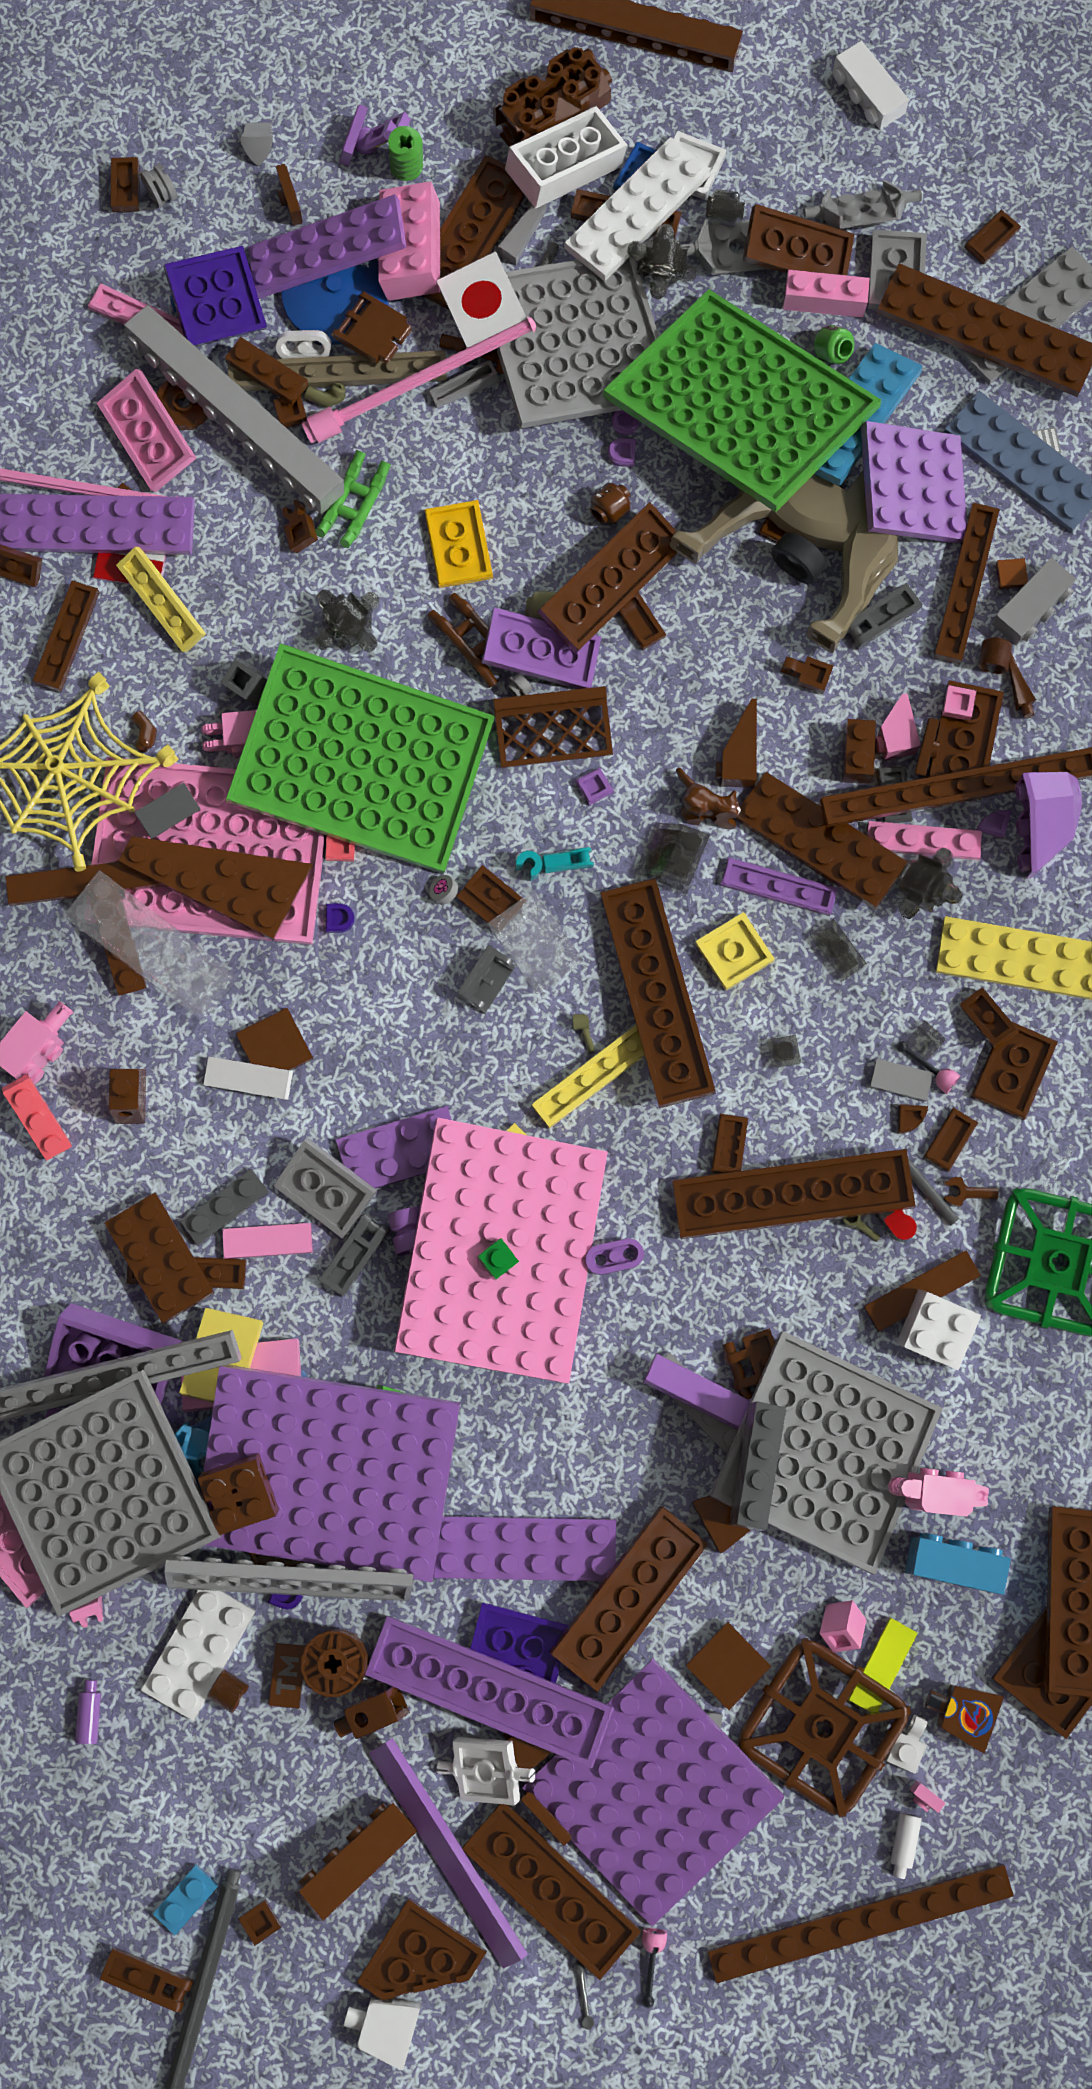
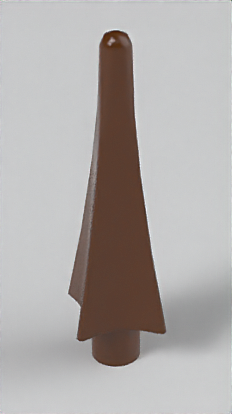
M1011 652L1009 673L1016 711H1022L1024 719L1031 718L1035 715L1032 704L1037 699L1022 676Z

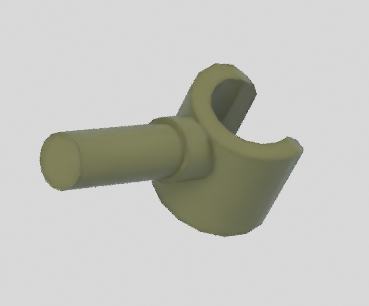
M574 1014L572 1016L573 1030H583V1037L588 1052L596 1051L590 1035L587 1015Z
M856 1216L857 1221L854 1223H850L843 1218L846 1227L850 1229L857 1228L875 1242L880 1239L881 1236L861 1221V1216Z

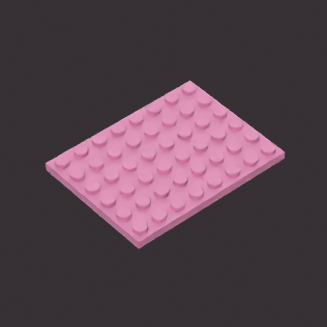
M107 757L106 761L115 759L112 757ZM174 763L170 767H164L161 764L143 779L133 799L132 806L135 808V811L183 782L201 809L154 838L155 840L313 864L307 879L274 939L276 942L313 945L326 835L226 802L236 769ZM152 764L138 765L131 772L121 790L120 800L128 803L135 783ZM131 765L118 767L109 781L106 792L115 796L121 779ZM113 766L105 767L103 784ZM101 796V801L108 800ZM115 803L100 806L99 816L107 811L121 807ZM123 811L112 814L97 823L92 865L118 862L131 836L151 839L135 812ZM165 886L119 892L130 928L272 941ZM87 896L84 921L88 924H97L90 898Z
M437 1117L394 1352L569 1384L588 1273L586 1255L592 1248L608 1152ZM502 1238L519 1262L497 1280H493L476 1256Z

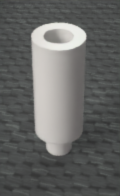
M903 1812L899 1814L890 1863L895 1865L894 1877L905 1879L907 1868L912 1869L922 1817Z

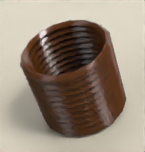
M991 637L984 639L981 645L978 668L983 672H989L990 670L986 669L989 667L986 666L990 665L987 664H995L997 666L993 667L996 668L992 669L996 671L992 673H1006L1009 669L1012 644L1002 638Z
M224 1669L209 1690L207 1699L217 1703L226 1711L233 1713L239 1705L240 1698L247 1692L249 1684H246L244 1680L242 1681Z

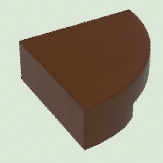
M899 1104L897 1134H905L918 1127L926 1117L928 1106Z

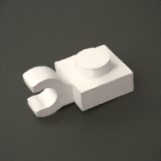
M914 1714L907 1733L900 1734L887 1755L886 1761L915 1774L927 1746L926 1743L919 1741V1739L923 1735L928 1722Z

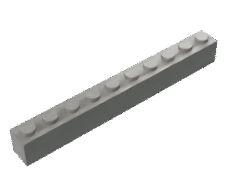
M149 305L145 306L124 324L127 344L134 351L139 350L145 356L150 366L155 369L158 367L170 384L173 386L178 385L189 401L192 403L197 402L209 419L212 421L217 420L229 437L237 438L248 454L257 456L268 472L276 473L288 490L296 491L308 508H314L322 514L344 494V479L153 308Z

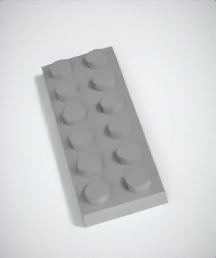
M1072 246L1001 305L1059 328L1092 301V266ZM953 346L960 356L989 385L1008 370V368Z

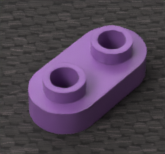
M630 1238L596 1245L588 1251L586 1265L589 1271L595 1275H606L633 1269L642 1262L644 1249L637 1240ZM626 1249H631L634 1251L635 1256L633 1259L628 1260L623 1256V1252ZM596 1256H604L606 1263L603 1266H598L595 1263Z

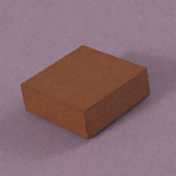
M1025 558L997 560L996 568L999 589L1022 588L1028 582Z

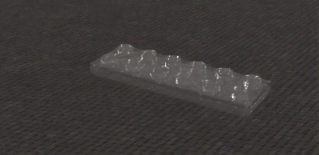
M100 870L63 915L64 918L201 1022L206 1020L238 978L236 974Z

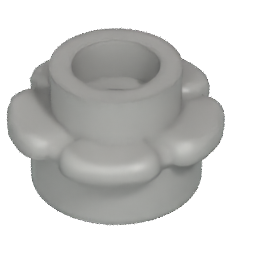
M517 673L514 677H508L510 684L507 688L513 696L528 695L533 690L530 683L520 673Z

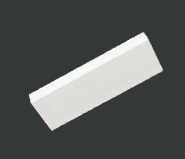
M208 1056L203 1085L288 1100L293 1071Z

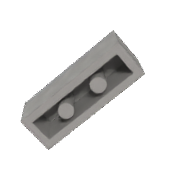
M1050 558L999 611L992 625L1016 646L1022 640L1028 642L1038 630L1035 626L1041 620L1046 623L1056 612L1053 607L1059 601L1064 604L1074 593V590L1071 588L1076 578L1053 558Z

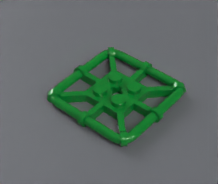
M1016 1187L1011 1190V1195L1005 1205L997 1242L993 1243L992 1247L995 1251L985 1289L986 1301L984 1303L987 1308H991L1001 1315L1040 1324V1328L1048 1329L1052 1327L1092 1337V1325L1052 1315L1057 1293L1076 1297L1092 1324V1305L1084 1294L1088 1275H1092V1238L1087 1239L1071 1235L1076 1212L1092 1216V1204L1079 1201L1078 1197L1070 1196V1198L1031 1188L1019 1189ZM1027 1200L1066 1209L1062 1232L1044 1228ZM1018 1205L1035 1230L1031 1251L1008 1245ZM1006 1253L1029 1258L1024 1279L997 1294ZM1058 1254H1062L1063 1260L1067 1261V1266L1061 1267L1060 1271L1056 1270L1055 1265L1052 1263V1259L1057 1258ZM1029 1285L1048 1290L1042 1313L1003 1303L1004 1300Z

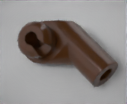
M446 334L441 335L440 348L454 350L456 353L467 349L463 338ZM469 361V362H467V363H465V364H463V365H469V364H471V361Z
M138 711L131 717L132 722L139 729L138 739L134 745L139 752L145 753L154 746L157 729L142 711Z

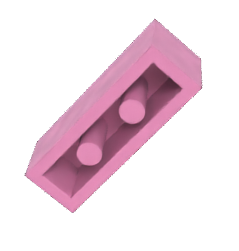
M788 270L783 310L863 318L868 303L870 278Z

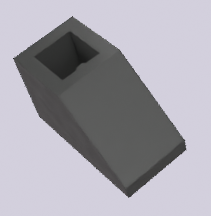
M235 658L222 678L221 683L242 698L258 706L268 676L245 659Z

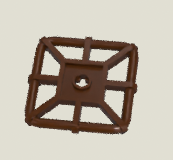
M803 1638L790 1651L771 1683L764 1686L762 1690L764 1694L743 1725L736 1744L751 1761L783 1782L782 1786L788 1790L794 1789L828 1813L838 1815L839 1818L846 1817V1813L850 1812L857 1805L877 1771H882L885 1766L883 1761L904 1730L911 1710L910 1706L906 1705L897 1694L865 1674V1669L859 1665L853 1666L821 1643L809 1640V1638ZM812 1653L849 1677L837 1698L819 1687ZM804 1655L811 1689L799 1706L781 1694L780 1690ZM858 1683L893 1708L860 1715L848 1707L845 1702ZM774 1700L795 1713L784 1731L752 1737V1734ZM895 1718L873 1755L853 1743L863 1725ZM825 1719L829 1720V1727L832 1729L831 1733L824 1732L821 1736L818 1735L816 1723L818 1721L823 1722ZM788 1741L800 1749L802 1754L789 1772L754 1747ZM849 1750L866 1761L867 1765L847 1797L843 1800L837 1767ZM810 1758H813L829 1769L835 1802L798 1778Z

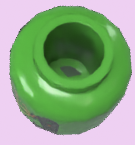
M827 325L815 337V353L823 361L832 364H842L851 357L854 351V337L845 328Z

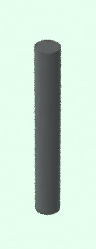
M908 1158L911 1180L950 1226L953 1225L960 1218Z

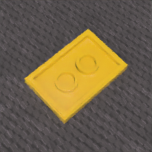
M474 500L424 509L439 588L493 579L479 501Z

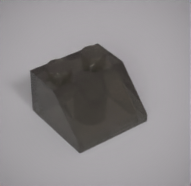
M656 822L635 874L647 879L656 878L657 883L688 894L707 848L710 835L684 824Z

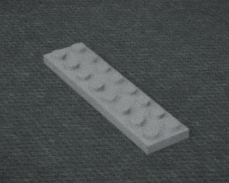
M177 1556L173 1560H166L164 1572L167 1588L410 1601L413 1586V1574H407V1571L404 1569L376 1572V1569L372 1567H360L358 1571L346 1570L344 1566L330 1565L327 1569L315 1568V1565L308 1563L297 1564V1567H284V1564L281 1562H267L265 1566L253 1565L254 1562L249 1560H237L235 1564L223 1563L221 1559L206 1558L204 1562H195L185 1556Z

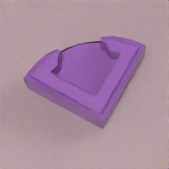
M998 810L987 815L980 821L976 830L1003 839L1011 811Z

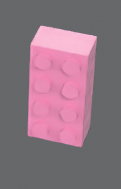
M432 182L379 190V200L394 194L400 200L406 248L379 257V283L387 300L440 293V287L436 281L440 279V201Z

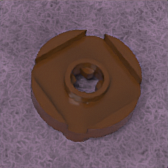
M167 380L159 388L157 396L179 430H194L207 420V415L197 402L192 403L189 401V406L185 408L180 407L177 402L179 400L184 401L187 397L178 385L173 386Z

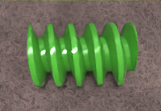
M399 126L390 133L388 139L390 171L399 180L411 181L422 173V138L414 128Z

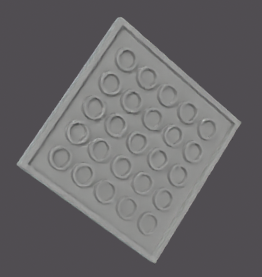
M633 254L606 281L602 280L579 260L506 272L526 317H531L536 324L534 333L531 331L496 348L520 428L622 410L603 397V390L659 337Z
M781 1331L750 1403L758 1401L786 1407L768 1525L871 1575H876L906 1498L891 1494L887 1485L893 1477L907 1478L908 1472L917 1473L943 1408L785 1331ZM747 1410L709 1496L732 1507Z
M144 1370L0 1441V1493L57 1617L165 1565L166 1560H173L174 1557L184 1556L222 1537L214 1526L207 1502Z

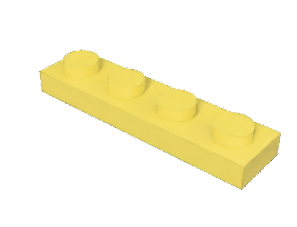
M134 547L116 565L182 652L189 651L206 635L140 547Z

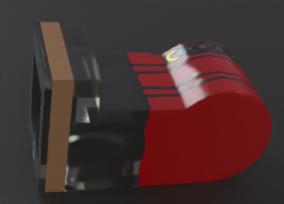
M903 1210L874 1214L895 1241L905 1242L916 1234L917 1224L911 1216L906 1215Z

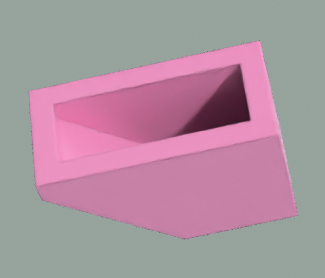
M907 693L900 696L882 724L878 736L875 737L876 750L878 753L883 754L884 761L917 754L921 747Z

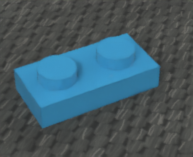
M196 1864L155 1910L153 1915L175 1936L219 1885Z

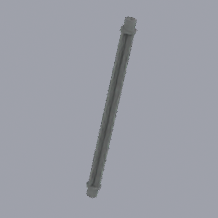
M228 1868L226 1878L222 1881L213 1920L211 1921L191 1999L188 2003L165 2089H184L186 2076L189 2072L240 1888V1870Z

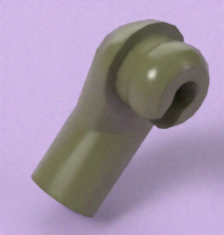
M334 383L331 389L326 392L309 386L304 398L327 408L343 402L346 397V389L341 383Z

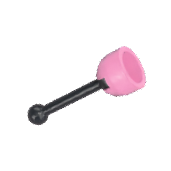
M905 1041L898 1042L897 1050L899 1052L907 1053L936 1075V1085L944 1093L947 1094L952 1089V1085L954 1086L959 1080L960 1075L954 1070L942 1069L939 1071L908 1048V1044Z
M643 1928L642 1932L643 1947L650 1953L646 1995L642 1998V2004L645 2008H651L654 2005L652 1989L656 1954L665 1948L667 1942V1931L663 1929Z

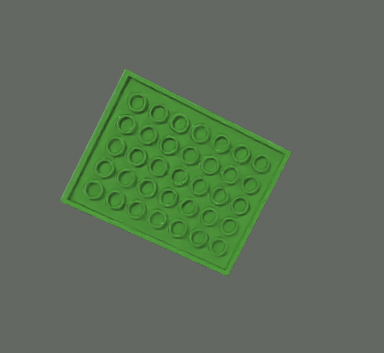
M710 289L603 390V397L774 512H777L881 406L880 398Z
M280 643L226 802L444 874L495 716Z

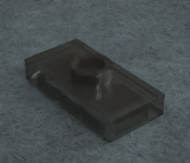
M834 918L810 934V938L842 981H845L867 965Z

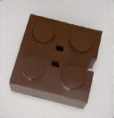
M259 1453L202 1472L198 1477L205 1501H211L213 1504L210 1515L219 1535L276 1517L279 1512ZM241 1501L242 1505L237 1506L236 1502Z

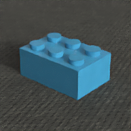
M920 1533L919 1538L911 1537L905 1567L906 1574L991 1593L1005 1594L1011 1558L1002 1556L1003 1550L979 1546L977 1551L972 1549L973 1543L949 1539V1544L942 1543V1536L929 1533Z

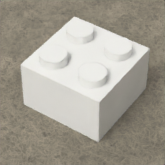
M918 1289L896 1344L959 1370L981 1315Z

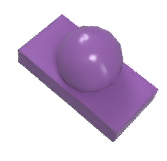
M360 104L356 108L339 160L340 164L347 166L351 162L355 149L364 155H369L377 149L366 150L364 148L365 141L372 128L363 127L368 108Z

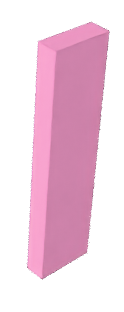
M101 283L88 304L90 310L123 325L147 306V304ZM150 306L184 336L178 318Z

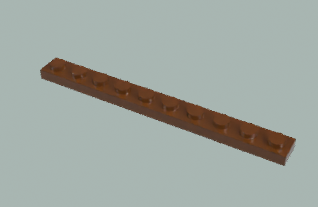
M1092 747L825 796L820 799L826 827H832L1014 793L1015 785L1023 773L1068 772L1078 780L1092 778Z
M1000 1864L707 1951L716 1983H721L1014 1897L1006 1867L1004 1864Z

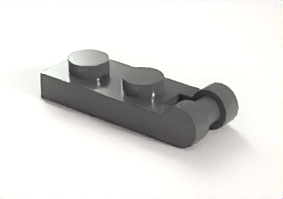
M906 583L859 613L846 634H851L855 640L853 643L860 650L872 640L920 610L923 604ZM864 623L870 629L865 633L859 627Z
M368 1213L361 1218L319 1279V1281L345 1297L391 1230L384 1224L380 1226L374 1222V1217ZM366 1230L374 1235L370 1243L361 1237Z

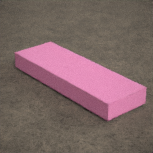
M311 1223L223 1229L224 1259L313 1253Z

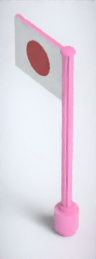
M496 252L436 280L467 349L339 411L338 409L333 411L329 406L307 417V421L303 422L302 426L311 444L316 441L321 443L341 433L342 429L340 426L345 425L344 422L531 331L535 332L536 324L531 317H526Z

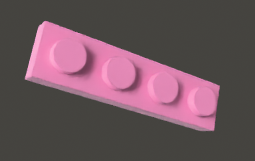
M868 821L867 836L893 853L970 860L980 859L982 831L876 821Z

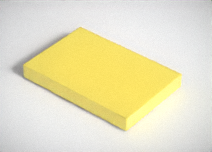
M205 1308L196 1339L233 1330L242 1358L239 1362L229 1365L250 1368L263 1322L258 1319ZM219 1367L185 1375L179 1393L182 1396L214 1403Z

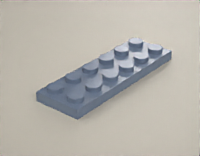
M980 390L944 429L946 434L959 435L961 437V446L1070 533L1074 531L1092 510V478Z

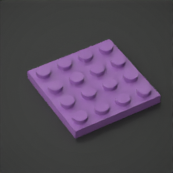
M864 422L861 426L868 531L962 543L967 526L961 437L959 435L877 422Z

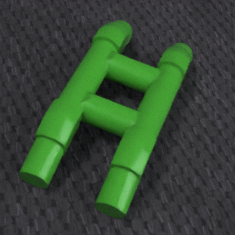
M359 450L355 451L345 473L344 494L329 507L315 530L317 536L324 537L335 524L338 515L352 520L345 535L340 540V544L344 548H349L359 536L363 528L362 526L385 484L386 476L391 464L381 460L370 488L356 482L360 474L366 453ZM349 492L364 497L358 511L343 505Z

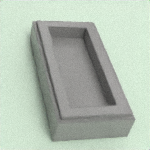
M876 1059L869 1088L926 1102L933 1073Z

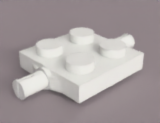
M457 1737L453 1741V1762L440 1760L437 1764L438 1774L455 1776L459 1786L460 1800L516 1805L520 1801L518 1781L532 1783L535 1780V1774H533L535 1770L533 1768L517 1767L513 1741Z

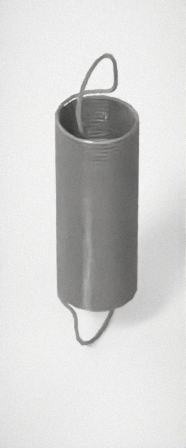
M550 242L539 266L552 264L559 250L557 243Z

